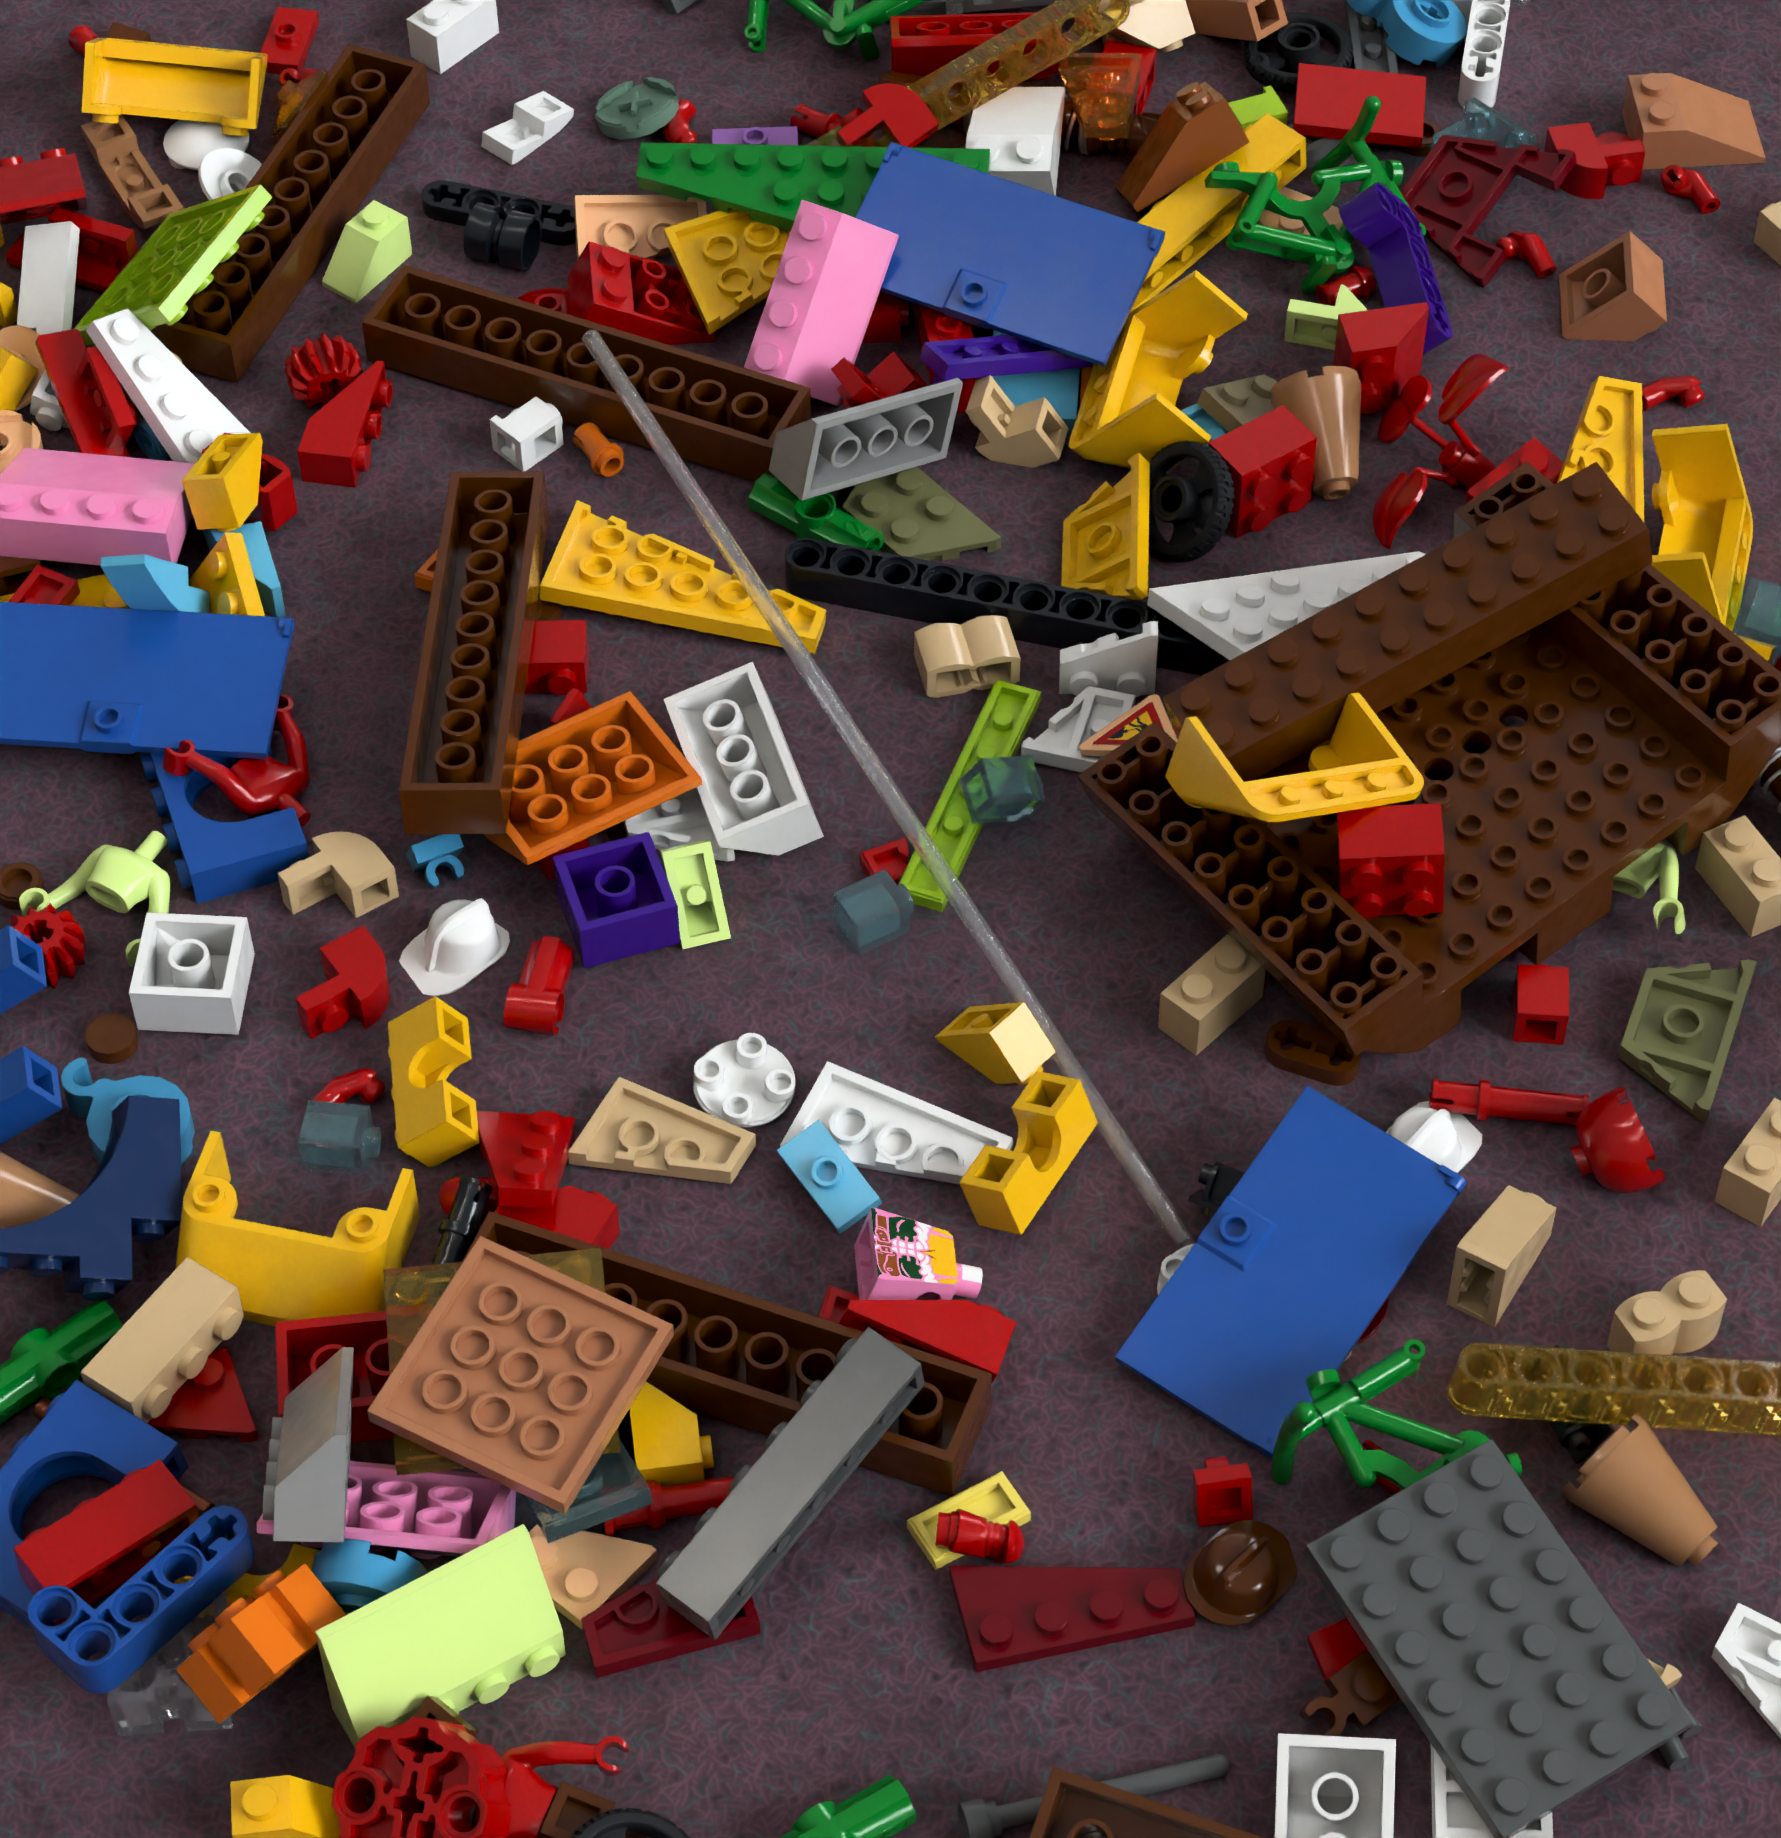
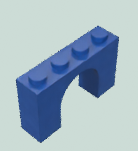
M270 744L268 755L273 758ZM144 752L139 754L146 781L156 780L158 787L151 789L158 817L168 815L170 823L162 825L165 838L168 841L170 853L180 851L182 859L174 861L181 888L191 887L197 904L278 882L279 872L289 868L293 863L309 857L307 843L294 807L240 822H218L207 819L194 811L193 805L201 793L214 784L212 781L193 769L183 776L169 774L163 768L164 753ZM205 756L224 765L228 769H231L234 764L243 759Z
M10 925L0 930V1015L47 987L42 947ZM24 1046L0 1059L1 1145L62 1109L57 1067Z
M77 1379L65 1393L57 1395L48 1406L42 1421L30 1435L22 1437L16 1443L11 1452L10 1459L0 1470V1609L32 1629L27 1609L34 1595L20 1577L13 1548L23 1542L22 1528L25 1515L32 1502L42 1491L62 1479L79 1475L100 1477L117 1485L130 1472L140 1468L144 1469L159 1459L178 1481L189 1468L179 1444ZM53 1621L52 1623H50L49 1626H58L62 1622L56 1625V1623Z

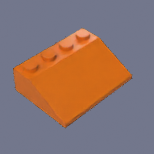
M629 691L518 742L506 834L484 835L488 840L528 866L702 785V778L632 692Z

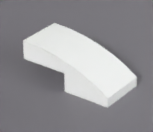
M545 91L537 93L514 104L512 119L483 131L481 147L513 165L564 128L573 117L574 109Z

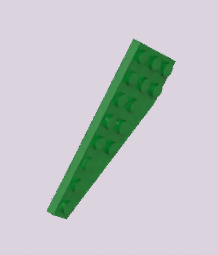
M641 142L636 178L638 188L687 201L689 197L712 203L715 210L729 213L730 209L750 214V220L791 231L801 200L855 218L883 162L882 159L888 147ZM909 147L990 174V149Z

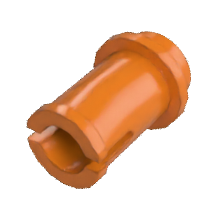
M584 423L576 429L574 435L577 437H573L572 441L590 460L592 471L597 475L602 474L605 477L616 475L624 465L622 448L616 443H610L594 423Z

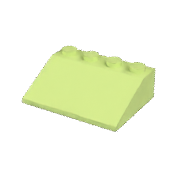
M524 1524L315 1631L332 1709L355 1749L356 1743L377 1726L392 1727L407 1722L414 1716L427 1695L438 1697L459 1714V1711L478 1701L482 1704H487L499 1699L507 1692L510 1684L529 1674L532 1677H538L548 1673L559 1663L560 1658L566 1655L563 1629L530 1534Z

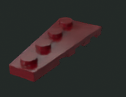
M949 1566V1577L975 1672L1195 1626V1613L1192 1605L1187 1600L1183 1586L1184 1578L1180 1568Z

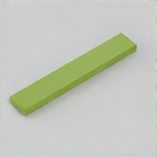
M996 679L896 888V899L943 912L1041 702V691Z

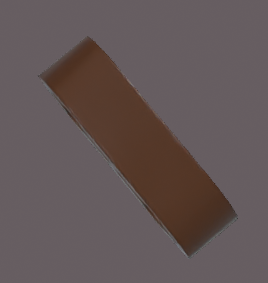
M1285 1020L1272 1025L1267 1032L1266 1058L1273 1066L1281 1070L1335 1086L1346 1085L1352 1082L1359 1073L1361 1053L1355 1056L1329 1031L1297 1021ZM1287 1040L1296 1042V1045H1293L1290 1051L1281 1049V1045H1284ZM1336 1055L1345 1057V1060L1341 1061L1339 1066L1329 1064L1330 1060H1333Z

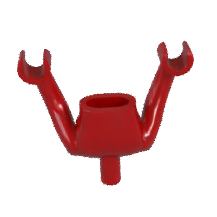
M280 696L273 731H280L282 734L288 764L279 762L268 755L267 759L243 758L234 764L231 769H228L224 765L195 752L194 743L188 739L180 741L178 753L170 747L164 750L163 768L166 772L174 776H183L188 774L191 769L195 770L217 785L233 806L245 815H258L277 808L281 811L294 807L301 827L306 825L311 818V813L295 799L308 789L310 774L305 739L291 716L293 700L290 696Z
M609 1736L602 1739L599 1744L572 1741H544L507 1749L500 1757L507 1769L504 1778L506 1798L513 1806L511 1825L506 1838H538L555 1798L558 1786L543 1779L538 1772L533 1770L534 1768L557 1764L597 1765L603 1774L616 1776L621 1773V1770L614 1765L605 1763L602 1759V1754L605 1750L612 1747L628 1753L629 1747L627 1743L620 1737ZM475 1803L472 1816V1829L477 1825L480 1818V1810L477 1803Z

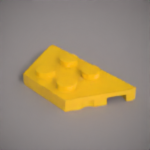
M1140 453L1133 455L1127 461L1131 466V471L1114 487L1105 481L1085 504L1080 505L1063 521L1061 586L1132 600H1142L1148 597L1150 463Z

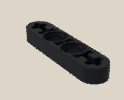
M446 180L433 181L422 189L421 198L424 214L433 220L466 226L471 210L480 202L503 207L507 215L514 210L539 216L542 223L541 242L560 246L576 243L573 206Z

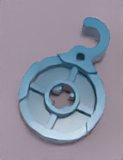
M1346 0L1356 12L1374 17L1377 20L1378 27H1383L1388 34L1385 43L1400 57L1419 66L1423 59L1436 62V67H1442L1447 64L1467 33L1466 19L1458 6L1451 0Z
M83 1057L73 1060L63 1069L61 1082L68 1108L73 1114L87 1118L89 1138L95 1159L99 1164L109 1140L112 1111L127 1096L179 1099L181 1165L191 1154L193 1149L192 1141L195 1134L188 1098L177 1085L161 1077L144 1075L117 1081L103 1078L93 1083L87 1060Z
M344 1539V1542H323L321 1552L317 1550L311 1568L314 1575L347 1615L427 1574L428 1571L421 1562L398 1550L394 1561L384 1556L369 1553L371 1542L355 1539Z

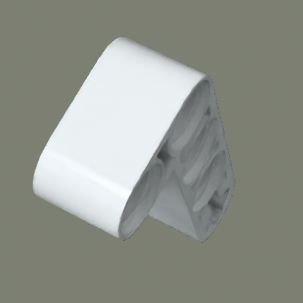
M1451 0L1464 15L1468 27L1461 66L1458 102L1463 108L1470 111H1486L1493 107L1496 102L1511 0Z

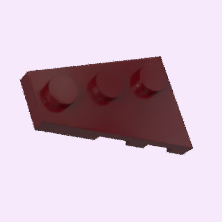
M659 1578L645 1586L635 1585L581 1618L582 1630L596 1678L761 1634L760 1621L752 1596L718 1638L713 1640L662 1601L656 1584Z

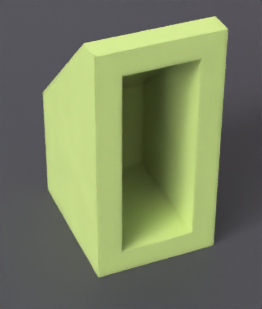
M375 200L368 204L345 224L323 277L322 286L355 304L412 255L408 217Z

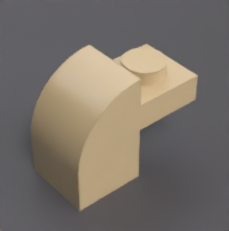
M991 375L975 381L965 412L968 414L973 425L980 430L975 448L983 456L991 461L1031 468L1060 459L1069 428L1046 397L1014 406Z
M329 832L311 838L314 855L305 860H299L289 866V868L278 873L283 902L293 915L335 893L338 894L355 918L399 897L394 866L373 841L351 832Z

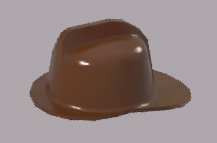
M1254 1520L1235 1521L1222 1528L1194 1553L1185 1567L1183 1586L1187 1600L1199 1615L1214 1624L1233 1627L1246 1625L1261 1616L1289 1590L1297 1577L1298 1569L1289 1542L1281 1532L1268 1524Z

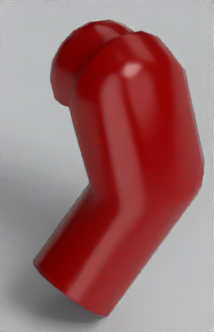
M681 99L678 102L679 109L676 116L666 126L661 128V133L668 143H695L697 141V134L688 127L690 126L689 122L696 114V108L690 101Z

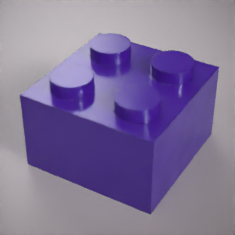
M649 832L553 856L557 896L584 969L680 943L678 906Z

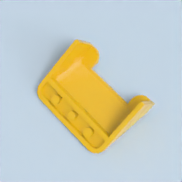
M95 38L85 43L82 113H92V121L101 123H118L119 115L121 114L220 123L222 125V134L248 136V129H256L258 125L268 54L117 38Z
M1359 692L1348 695L1330 744L1319 746L1312 751L1308 761L1309 772L1243 782L1200 720L1194 716L1185 718L1165 778L1177 795L1192 807L1212 809L1266 822L1289 821L1411 801L1420 795L1424 785L1421 773Z

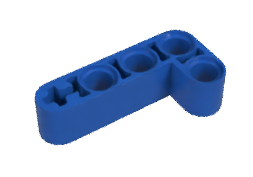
M224 1505L213 1507L200 1516L95 1610L73 1590L65 1586L54 1585L38 1591L30 1600L27 1609L28 1618L38 1647L44 1655L82 1689L96 1694L112 1691L248 1571L253 1564L255 1551L247 1519L235 1507ZM185 1576H191V1577H193L192 1579H190L189 1581H187V1582H185V1583H181V1584L174 1583L176 1580H178V1579L181 1578V1577H185ZM138 1615H150L143 1621L130 1622L133 1618H135ZM57 1619H67V1621L61 1625L49 1626L50 1623ZM96 1653H107L99 1660L86 1661Z

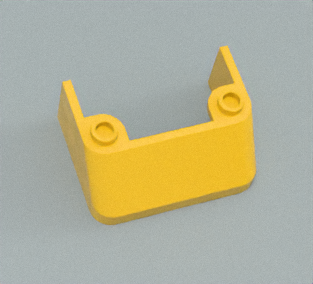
M1197 270L1130 312L1105 367L1096 364L1093 366L1069 439V447L1083 459L1131 468L1127 461L1137 453H1140L1148 462H1151V458L1158 451L1175 442L1193 441L1205 445L1208 444L1211 435L1180 411L1175 404L1183 379L1193 373L1196 375L1200 374L1212 361L1213 353L1211 351L1215 339L1245 321L1248 313ZM1178 463L1172 466L1169 470L1173 469Z
M1728 424L1654 429L1652 439L1661 466L1659 483H1654L1652 486V503L1655 511H1661L1664 526L1658 555H1652L1653 563L1651 565L1736 634L1753 538V520Z
M210 1131L183 1197L175 1269L186 1257H189L237 1286L244 1313L242 1320L275 1326V1322L386 1311L421 1216L413 1170L402 1168L387 1211L369 1207L353 1209L339 1220L334 1235L331 1238L235 1219L234 1215L238 1207V1199L234 1187L230 1184L231 1175L221 1132Z

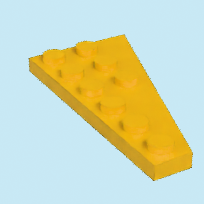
M730 209L728 213L716 211L664 228L665 240L709 335L768 297L791 231L750 220V214Z

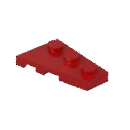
M477 1111L480 1152L482 1158L487 1160L488 1175L498 1205L552 1209L567 1163L568 1151L574 1141L575 1117L560 1116L552 1111H539L533 1114Z

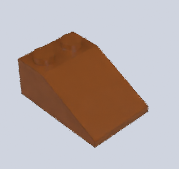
M1194 82L1177 92V99L1167 105L1115 186L1120 196L1136 212L1141 211L1249 143L1246 134L1225 97L1208 83L1203 82L1199 85L1198 82Z

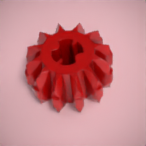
M323 333L319 339L313 341L306 338L305 345L292 347V356L285 360V373L290 391L294 393L296 399L303 400L307 407L320 403L322 406L326 405L363 373L358 351L354 349L352 343L345 342L341 335L329 339Z
M50 903L40 912H37L29 905L27 915L24 917L11 915L10 926L42 947L46 980L56 988L59 975L74 979L75 966L85 964L84 958L86 953L84 943L86 939L83 928L79 926V923L75 922L69 910L57 913V910Z

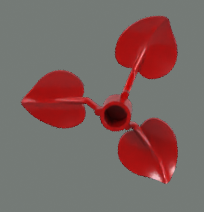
M1474 354L1458 367L1446 383L1442 392L1444 402L1439 407L1438 420L1444 425L1448 424L1461 441L1460 443L1456 441L1447 442L1418 419L1417 415L1427 405L1432 396V384L1423 375L1412 377L1401 390L1400 397L1394 400L1384 413L1378 427V438L1386 444L1393 443L1404 434L1411 423L1443 449L1438 460L1439 464L1443 466V472L1415 467L1410 475L1401 472L1385 487L1378 497L1373 510V527L1382 546L1391 549L1396 532L1423 496L1427 487V478L1443 481L1450 487L1454 486L1457 481L1469 490L1494 470V462L1480 453L1481 448L1472 443L1456 421V418L1495 379L1506 370H1509L1503 363L1483 354Z

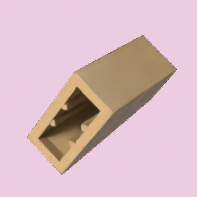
M1508 1185L1459 1242L1456 1248L1447 1305L1495 1327L1550 1238L1557 1207L1546 1203L1536 1194L1523 1192Z

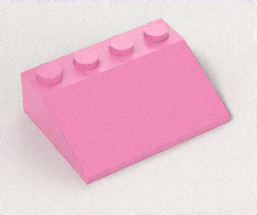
M24 448L0 473V556L101 565V557L146 554L177 563L192 517V511L181 480L195 463Z
M350 1461L344 1539L371 1542L369 1553L399 1550L409 1552L412 1556L421 1559H432L441 1555L460 1557L515 1528L516 1491L479 1473ZM262 1513L257 1521V1533L273 1537L274 1520H263ZM300 1542L302 1545L311 1548H322L323 1542Z

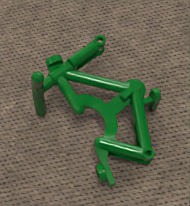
M749 0L747 24L744 34L747 41H749L750 50L754 53H762L766 50L765 39L769 0ZM811 0L783 1L820 27L830 47L835 49L848 48L857 38L863 59L867 61L877 59L880 56L872 29L889 21L890 16H898L924 1L932 0H873L856 10V0H834L832 15Z
M1376 96L1367 97L1356 122L1343 139L1313 166L1311 182L1314 186L1318 187L1319 191L1318 195L1311 200L1296 201L1280 194L1277 188L1278 179L1273 172H1240L1239 164L1236 162H1224L1217 165L1204 180L1206 188L1237 189L1249 195L1230 234L1225 240L1227 248L1232 251L1243 249L1308 264L1310 272L1301 282L1304 294L1315 293L1316 287L1320 284L1323 285L1332 273L1346 272L1354 262V253L1351 245L1355 238L1347 230L1344 223H1342L1338 231L1334 224L1329 225L1323 216V213L1331 207L1339 193L1340 184L1363 181L1357 192L1359 194L1371 185L1379 182L1409 207L1398 188L1403 179L1401 161H1379L1377 156L1372 154L1364 140L1371 131L1381 108L1380 99ZM1351 155L1354 156L1356 162L1358 163L1340 166ZM1266 209L1283 217L1301 220L1311 236L1259 225L1257 222L1263 210ZM1419 222L1423 236H1425L1426 228Z
M1411 1339L1403 1347L1342 1385L1338 1372L1335 1369L1321 1370L1308 1376L1305 1382L1313 1403L1301 1401L1284 1416L1274 1443L1270 1473L1275 1483H1288L1293 1474L1298 1442L1319 1428H1326L1355 1482L1360 1487L1369 1488L1375 1484L1376 1478H1386L1403 1490L1489 1441V1438L1481 1432L1473 1430L1453 1435L1365 1404V1402L1405 1377L1413 1376L1417 1372L1420 1361L1425 1354V1346L1420 1340ZM1409 1349H1416L1418 1354L1411 1353ZM1349 1422L1440 1453L1443 1456L1418 1473L1405 1461L1382 1450H1363ZM1516 1452L1505 1454V1458L1520 1477L1522 1465L1519 1455Z

